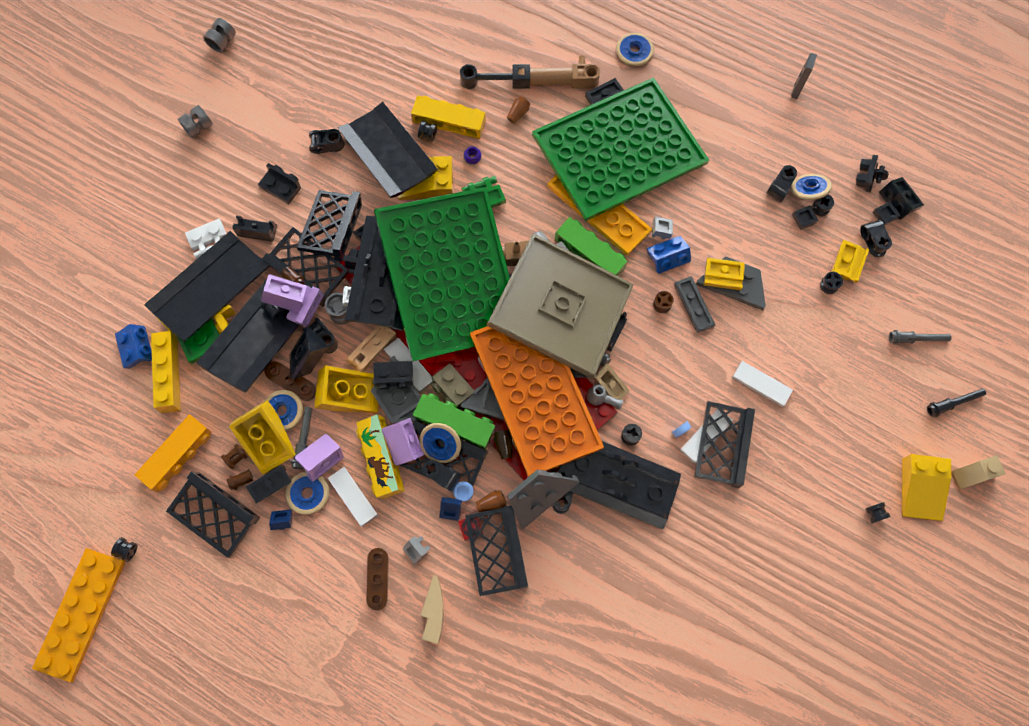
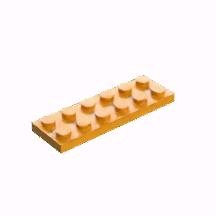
M557 175L547 183V188L582 217ZM624 204L587 221L626 256L652 232V228Z
M85 548L32 669L67 682H74L125 565V561Z

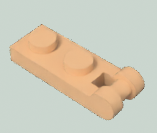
M377 326L352 352L346 362L354 365L357 371L364 372L370 363L396 337V333L389 327ZM360 355L365 357L362 362L358 359Z

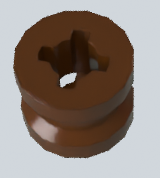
M668 291L659 292L653 302L654 309L659 313H667L673 305V295Z

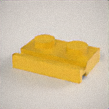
M843 240L831 272H837L842 276V279L857 283L869 249L861 248L860 245Z
M707 258L704 285L742 290L745 263Z

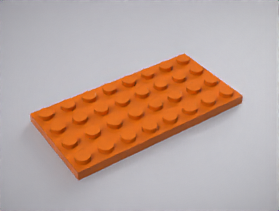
M489 326L470 333L528 477L537 469L549 471L604 449L597 429L568 366Z

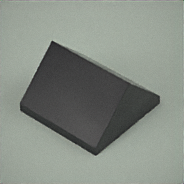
M306 327L289 354L290 378L292 379L311 374L329 347L309 327Z

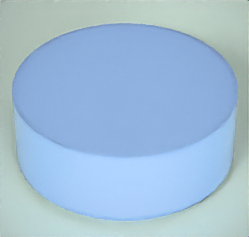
M687 421L673 430L672 434L675 438H678L690 430L691 425Z
M462 481L457 483L453 494L456 499L465 502L473 497L474 489L470 483Z

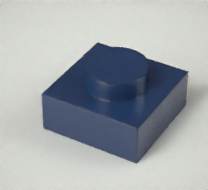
M442 497L439 518L459 521L462 500Z
M292 509L271 512L270 530L291 528L293 519Z

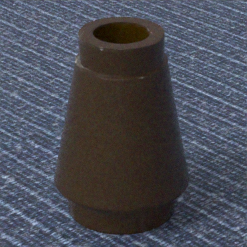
M509 430L495 432V438L493 439L501 460L513 458L512 437Z

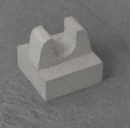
M655 216L653 219L652 237L659 236L662 239H670L673 235V220Z
M414 536L403 547V551L414 565L421 561L430 549L429 545L424 548L420 544L424 539L423 537L416 538Z

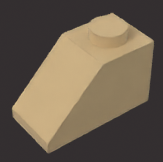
M998 455L951 471L959 490L1006 474Z

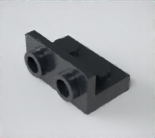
M268 163L266 165L268 171L260 180L258 186L289 205L301 189L298 182L299 179L291 173H285L278 165L273 166Z
M903 177L890 181L879 191L885 202L890 201L899 212V220L924 206L923 202Z
M412 361L373 363V385L378 387L379 390L390 389V386L405 389L409 388V385H414Z

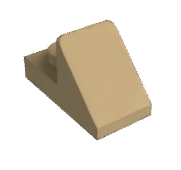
M606 364L594 377V386H603L606 395L618 400H622L630 391L609 364Z

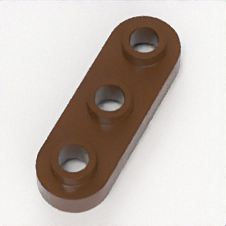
M273 361L265 368V376L270 381L285 390L295 393L301 400L310 401L316 396L315 385L304 377L293 379L292 382L287 383V379L290 378V369L283 364ZM273 368H277L275 373H271ZM308 387L309 390L307 392H303V388Z
M382 548L372 549L367 558L366 601L367 605L376 611L384 609L388 603L389 557ZM377 554L381 555V560L379 562H375L374 557ZM376 575H380L381 580L378 583L374 582V577ZM375 596L380 597V602L377 604L373 602Z

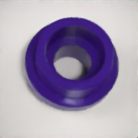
M471 146L465 150L464 160L467 163L477 164L481 160V151L478 148Z

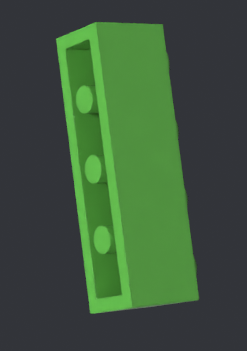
M569 217L556 231L555 240L558 243L562 241L573 254L616 276H619L626 268L628 262L621 253H616L612 250L607 242L599 240L594 232L586 230L578 220H573Z
M431 393L428 396L422 394L413 413L415 419L428 425L433 423L448 425L456 431L460 439L485 450L487 449L496 429L492 420L486 417H482V419L477 418L474 412L464 409V411L459 410L457 405L447 401L443 403L439 401V397Z

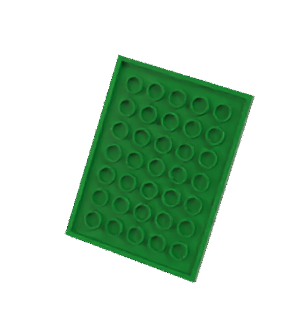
M654 77L532 131L534 140L585 221L696 170L709 162V158Z
M483 187L374 209L412 362L475 347L470 333L487 327V323L510 279L487 188Z

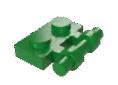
M487 176L482 178V181L471 182L461 188L463 192L486 187L492 208L506 203V198L500 185L492 187V184L497 183L495 176L490 178Z

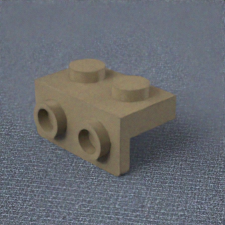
M450 363L432 377L433 389L438 394L442 393L445 397V402L449 401L456 404L457 409H460V405L474 392L472 387Z

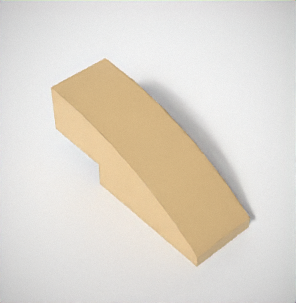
M433 575L420 616L428 618L422 639L439 644L443 629L444 602L439 578Z

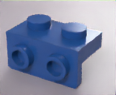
M681 236L647 248V254L655 263L658 274L691 262L690 247Z
M129 324L115 333L123 368L130 369L141 361H152V351L145 326Z

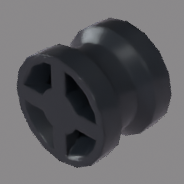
M422 121L418 130V138H426L428 141L433 142L437 133V125H430L427 121Z
M829 194L823 198L816 199L812 204V210L818 216H825L834 206V199Z
M837 272L827 273L820 282L821 290L826 294H834L843 284L842 276Z
M636 424L626 425L621 433L623 443L628 446L636 445L642 437V430Z
M884 502L865 508L866 512L871 516L870 521L872 524L891 517L885 510L886 505Z
M120 537L113 545L111 555L116 558L121 557L123 561L129 562L134 557L138 545L134 542L129 543L127 539Z

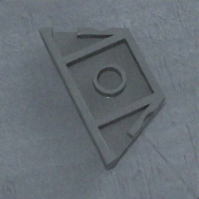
M726 256L722 259V260L736 261V260L731 259V258H728V257H726ZM745 264L742 290L705 286V274L696 282V285L762 311L765 309L766 304L761 270Z
M395 356L390 359V362L398 361ZM409 385V388L405 389L390 386V389L379 390L378 387L373 386L371 392L391 424H396L408 418H411L412 422L414 420L419 421L414 418L413 413L421 396L414 385Z
M488 378L461 404V409H467L505 421Z
M537 469L511 491L508 497L521 529L527 527L579 483L578 477L572 475L571 478L562 477L561 473H549Z

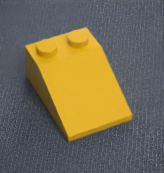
M452 156L430 157L429 159L434 163L438 171L430 178L399 195V200H422L453 194Z
M325 365L318 370L314 408L330 411L377 413L378 402L371 392L374 386V374Z
M268 400L236 418L229 425L231 431L262 474L296 455L278 414Z
M910 454L902 458V517L943 521L951 483L950 458Z

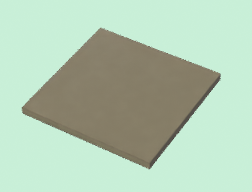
M533 233L487 326L593 379L634 284Z

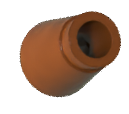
M519 96L518 99L514 100L506 118L515 124L529 110L530 102L524 97Z
M494 490L479 501H476L479 513L500 509L507 505L502 490Z

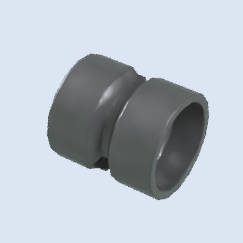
M217 18L211 25L212 29H208L204 34L203 40L210 48L221 53L227 46V41H231L235 36L236 31L227 21Z
M199 105L192 108L190 114L185 113L177 119L191 138L198 135L200 129L205 130L213 124Z
M333 293L325 301L326 311L334 323L339 325L348 323L345 321L347 307L342 306L343 294Z

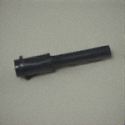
M982 388L954 399L947 398L937 403L931 402L927 406V412L930 416L938 417L940 413L953 410L957 405L985 396L986 391Z

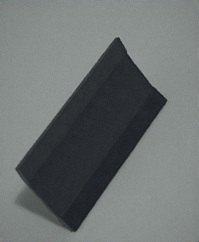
M381 102L372 111L353 122L337 127L390 198L403 194L438 171L434 163L384 102Z
M366 216L345 321L366 323L403 331V324L375 216Z
M229 231L146 302L144 306L175 335L186 342L266 271L270 265Z
M267 279L196 362L205 371L245 393L299 327V324L287 319L288 313L280 320L273 321L271 315L261 309V299Z
M603 441V450L560 466L558 473H561L562 477L571 478L572 475L578 477L579 483L569 492L657 528L664 529L677 492L681 473Z

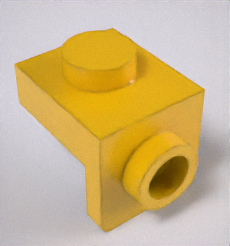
M230 305L225 306L214 316L217 321L215 327L220 334L229 324L226 319L236 314Z

